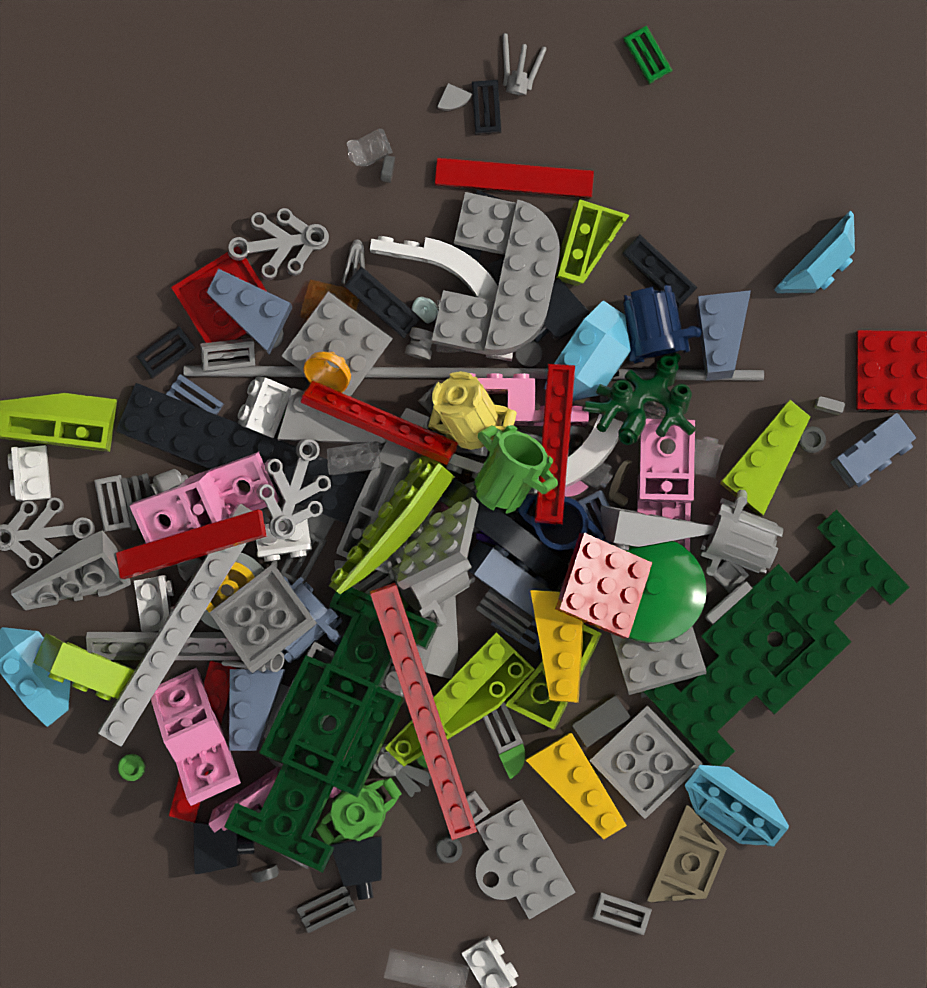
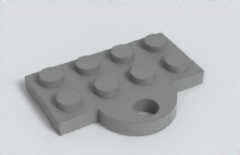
M522 799L476 825L488 847V850L479 858L476 866V879L479 887L485 894L499 900L511 899L516 896L526 915L531 919L576 893ZM487 872H495L499 877L498 883L493 887H488L483 882V876Z

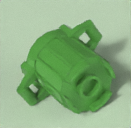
M491 425L478 433V439L488 449L490 454L474 480V486L476 485V490L478 491L476 497L491 510H494L495 507L507 509L506 513L513 512L516 508H519L531 488L546 494L558 485L557 479L549 471L553 459L550 456L548 457L545 449L537 440L517 431L518 428L514 425L506 426L504 431ZM541 476L546 481L541 483L538 477Z
M392 778L364 785L358 798L341 791L333 800L331 811L323 818L316 830L328 845L340 843L348 838L361 841L362 839L372 837L382 826L386 812L394 806L402 793ZM382 785L392 798L386 803L376 791ZM331 820L334 825V829L340 833V835L336 838H334L328 827L325 825Z

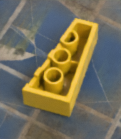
M530 590L550 701L579 703L584 622L555 610L560 592Z
M571 732L525 759L603 839L627 826Z

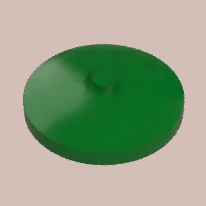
M675 541L641 547L630 545L629 550L625 551L652 562V566L629 638L638 642L652 644L664 643L678 638L687 632L697 621L705 604L706 581L700 564L685 547Z

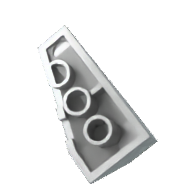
M601 505L600 510L605 540L613 542V546L624 550H629L630 545L641 547L712 534L717 529L716 526L676 518L670 519L654 514L646 515L632 510Z
M102 530L78 541L11 590V595L25 610L57 605L59 600L74 598V601L83 600V596L98 593L99 597L106 596L131 585L130 578L125 580L120 578L116 557L118 550Z
M455 596L439 605L443 614L447 616V623L437 627L428 649L425 650L417 646L424 671L448 679H452L458 657ZM428 616V617L425 618V619H427V620L432 621V619L430 618V616Z

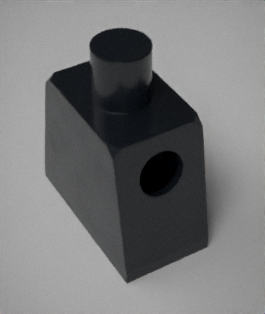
M559 278L553 283L546 319L542 329L534 339L535 342H539L546 334H549L555 341L561 339L577 329L590 314L588 309Z
M207 822L193 823L195 874L236 867L240 865V855L255 854L254 841L247 838H239V834L228 829L223 831L221 828L214 833Z
M382 835L368 837L361 841L350 840L331 844L334 847L332 853L344 887L356 885L358 900L374 898L371 882L382 880Z

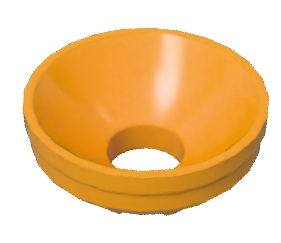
M316 352L306 360L303 367L305 377L310 383L315 381L341 393L347 389L351 380V373L346 361L334 352ZM327 360L332 362L339 368L332 367L328 364Z

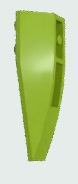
M60 393L0 401V439L110 452L117 399Z
M424 455L415 459L409 468L410 472L407 477L401 480L394 488V495L390 501L385 502L379 509V517L373 524L366 527L362 534L363 539L358 546H354L347 555L348 560L343 567L338 568L334 572L329 586L341 594L385 562L424 521L455 476L441 464Z
M497 632L433 697L447 740L496 710L535 670ZM412 720L385 747L403 767L423 755Z

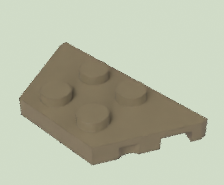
M685 805L648 895L647 901L649 902L706 899L727 850L688 805Z

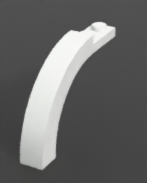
M378 236V240L371 239V253L421 261L439 266L451 272L465 283L475 297L491 301L496 299L498 286L489 273L475 259L450 244L426 237L423 248L419 247L420 243L405 240L404 244L394 243L393 238ZM513 353L498 356L486 355V357L512 362Z
M599 414L589 437L575 453L568 457L566 488L587 477L605 461L619 440L618 431L623 424L622 421L613 419L606 432H600L596 428L602 418V415ZM454 454L446 469L461 474L462 470L472 473L471 478L475 479L483 464ZM531 488L528 494L537 495L538 490Z

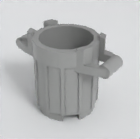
M745 490L737 492L734 502L721 498L720 503L722 506L713 522V526L717 527L716 532L709 534L708 539H704L701 550L704 551L701 552L700 556L709 559L707 561V574L713 576L717 573V567L721 559L751 571L766 574V568L770 569L777 554L776 538L777 536L782 537L783 528L775 522L743 511V507L747 504V492Z
M400 546L391 555L397 565L388 571L389 577L391 579L394 578L396 584L404 555L403 546ZM465 559L404 590L398 584L397 586L416 615L423 618L430 616L432 621L438 627H441L447 623V616L443 614L439 605L469 588V585L475 581V577L469 578L467 570L472 567L468 559Z

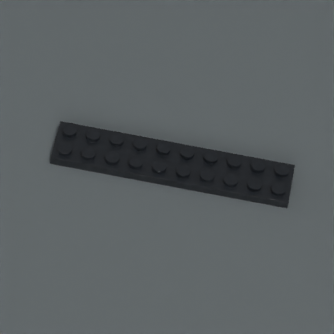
M138 383L133 388L116 429V432L209 470L259 452L264 465L269 459H278L282 462V471L289 485L298 460L296 446L278 441L276 438L241 426V424ZM302 449L305 455L308 454L309 451ZM318 455L316 459L309 461L301 488L312 483L313 479L318 475H324L330 479V488L327 491H319L297 504L305 507L308 501H318L323 507L321 514L348 524L369 475ZM272 462L270 465L271 471L274 472L277 469L275 462ZM268 474L278 497L283 499L273 476ZM323 478L318 482L320 488H323L325 485ZM239 480L240 482H243V483L249 485V483H248L247 481H245V480ZM312 504L310 510L316 512L317 506Z

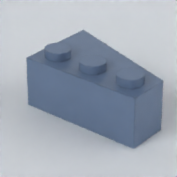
M218 269L207 294L270 355L293 308L291 303Z
M751 290L698 296L696 310L698 325L702 330L700 340L706 381L733 377Z
M896 413L830 463L849 488L855 484L859 488L871 479L869 474L875 469H878L880 472L892 463L890 458L896 453L902 456L913 447L911 442L916 437L899 414Z
M478 541L467 557L472 567L467 571L535 618L530 590L551 591L548 589L550 584L538 575L535 578L527 573L529 568L520 561L511 562L507 559L509 553L498 545L492 548Z
M230 669L229 751H257L260 749L282 679L286 672L285 669H280L278 672L256 670L254 673L249 669Z

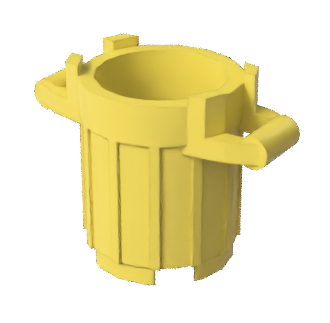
M454 372L442 384L438 382L433 390L432 401L434 406L428 427L445 434L447 438L456 441L461 448L479 449L484 447L478 439L479 432L491 425L504 431L506 426L514 425L517 412L505 406L494 405L477 377H473L472 374L467 372Z

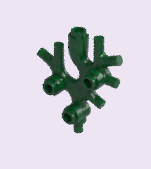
M677 353L662 357L657 362L654 377L649 380H643L633 370H629L625 374V378L629 382L619 380L611 388L599 384L596 394L607 398L608 402L585 401L584 412L602 415L596 426L600 432H606L618 412L626 413L627 418L618 431V438L625 445L636 443L646 425V414L643 406L647 402L659 403L666 411L664 418L656 429L658 436L664 437L671 426H678L688 436L692 435L696 430L683 416L689 409L692 397L690 388L685 384H678L671 391L668 389V387L674 384L679 369L678 363L681 357Z

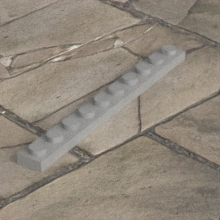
M238 502L229 518L251 512L252 510ZM246 543L214 552L204 557L98 729V734L119 746L123 745Z

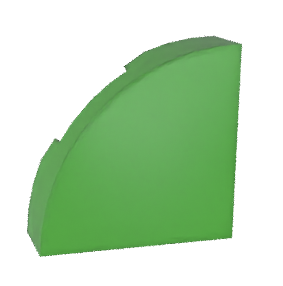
M523 743L499 754L510 779L516 776L523 767L525 761Z

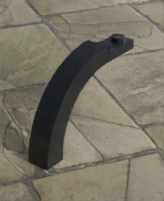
M454 478L438 501L450 509L457 502H463L472 497L479 504L474 527L556 589L565 578L569 565L496 507L494 510H491L482 504L474 491Z

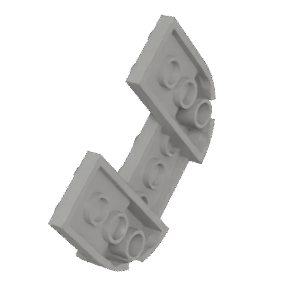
M465 192L454 244L505 255L495 301L443 290L432 343L485 355L498 356L516 352L517 349L527 343L532 342L544 325L559 260V239L551 221L535 206L518 199L517 203Z

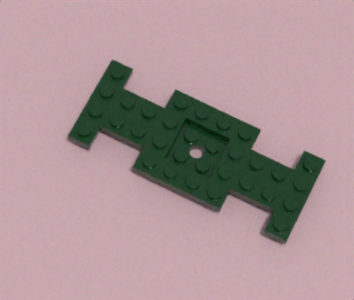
M837 509L816 527L834 548L796 583L777 564L745 596L700 636L718 655L706 667V674L697 676L681 692L672 683L643 691L712 766H721L735 752L717 731L751 699L756 696L775 715L852 642L834 621L869 588L872 587L889 606L910 588ZM773 631L778 632L782 636V642L778 647H772L767 640L768 635Z
M352 587L341 594L336 591L329 605L331 609L352 618L331 664L323 663L307 655L305 656L259 752L261 755L283 764L261 812L258 813L235 803L224 828L322 873L334 847L311 837V834L331 791L335 787L358 798L404 700L403 697L381 688L392 664V658L371 595ZM405 610L416 646L427 650L438 625ZM328 717H334L337 722L336 727L331 731L323 729V722Z

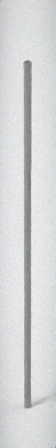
M184 366V376L305 377L304 372L296 366H248L204 372L201 366ZM372 367L364 378H450L451 373L462 371L476 374L477 378H486L487 374L497 373L503 374V378H513V374H529V378L547 379L548 368ZM618 369L619 376L612 379L627 380L625 374L629 370H633L641 379L649 380L654 377L656 369ZM678 369L675 380H706L705 370ZM735 370L732 378L719 380L763 381L764 370Z

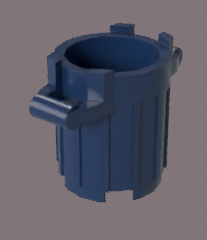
M664 286V291L659 292L650 287L630 292L631 296L624 295L625 302H623L631 348L628 354L629 362L642 363L645 362L644 359L668 355L679 351L687 353L690 351L688 339L699 338L702 335V330L695 326L681 330L675 294L672 292L671 286Z
M527 494L521 506L516 510L533 527L536 539L551 551L562 553L574 550L579 534L587 533V530L595 533L594 537L602 541L606 538L598 527L588 519L583 506L576 500L565 497L563 524L536 523L535 517L527 514L534 500L537 501L536 494Z

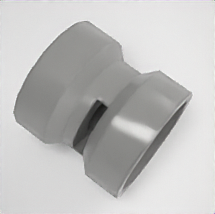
M412 327L409 335L411 342L406 346L405 354L423 360H430L433 332Z

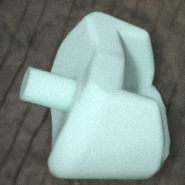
M418 297L412 305V311L426 323H431L437 318L439 309L431 299Z

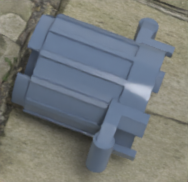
M284 577L317 622L315 626L281 651L284 654V658L289 663H292L295 659L298 660L325 633H327V637L334 644L340 645L343 637L335 629L343 620L341 618L337 619L338 615L331 608L328 610L312 593L314 589L307 582L302 583L304 581L302 577L294 584Z

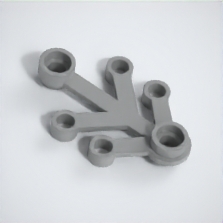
M282 208L276 216L278 224L282 226L290 225L300 233L290 235L269 221L265 214L257 212L251 218V226L256 230H264L274 238L247 242L244 238L236 237L229 243L228 254L232 259L239 261L245 259L250 253L278 249L269 263L264 264L261 269L262 277L266 280H272L276 277L278 267L292 247L303 245L297 257L291 259L287 264V272L292 276H297L302 272L303 264L313 250H321L327 245L329 234L326 228L319 224L308 226L293 216L289 209ZM280 214H287L289 216V220H282L280 218ZM259 217L264 223L257 225L254 219ZM317 234L320 240L317 242L313 241L311 235ZM241 247L243 253L236 254L233 249ZM296 263L300 269L293 271L290 265ZM272 268L274 274L267 275L265 269Z
M303 439L296 446L298 460L290 485L282 471L283 465L280 460L269 459L265 463V471L273 476L284 499L282 510L274 498L275 491L271 485H260L257 488L256 494L259 499L264 500L272 516L269 530L277 539L284 540L290 538L294 534L297 524L310 517H317L322 513V504L311 500L306 503L303 510L292 514L295 504L319 491H327L331 485L330 479L327 476L318 475L313 479L312 483L301 488L309 461L316 459L320 451L318 443L312 439ZM304 445L309 447V452L306 455L302 452ZM272 462L277 464V469L274 472L270 469ZM323 478L325 485L323 488H320L318 482ZM265 487L269 490L267 497L262 495V490ZM312 504H315L317 506V511L315 513H311L310 507ZM281 521L285 523V528L282 531L278 529V524Z
M53 497L48 500L47 507L28 530L18 531L27 517L34 516L38 510L36 503L27 500L21 504L20 511L8 525H0V550H12L26 561L29 568L38 569L43 564L42 556L37 553H31L19 541L30 540L54 560L59 553L65 551L58 550L45 538L75 535L80 539H84L94 534L95 527L91 520L78 518L72 525L44 528L55 514L60 513L64 508L63 501ZM53 501L59 502L60 507L58 510L54 511L51 509ZM27 504H32L33 511L27 514L24 508ZM82 524L89 526V530L85 534L80 532ZM4 533H8L10 536L9 541L3 543L1 540V536ZM33 556H37L39 559V563L36 566L30 564V559Z

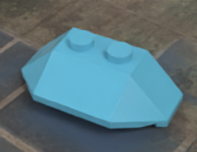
M849 211L774 290L777 293H815L820 287L825 290L835 280L832 277L833 273L837 269L843 272L853 261L850 256L855 252L854 214Z
M602 301L583 320L554 363L575 365L573 401L598 396L596 391L599 384L605 386L609 384L631 351L626 316L605 301Z
M2 627L0 629V674L26 707L48 727L69 710L71 681L64 679V682L61 683L48 677L50 672L33 663L44 639L39 631Z
M699 765L685 784L695 813L740 844L774 847L789 828L774 799L729 767Z

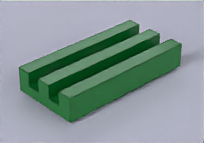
M647 25L623 39L649 85L672 72L669 63ZM644 34L664 68L660 71L640 35ZM633 39L637 42L654 75H651L632 42Z

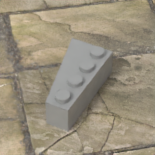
M292 388L278 441L312 439L316 442L385 445L387 439L302 404L301 399L305 391Z

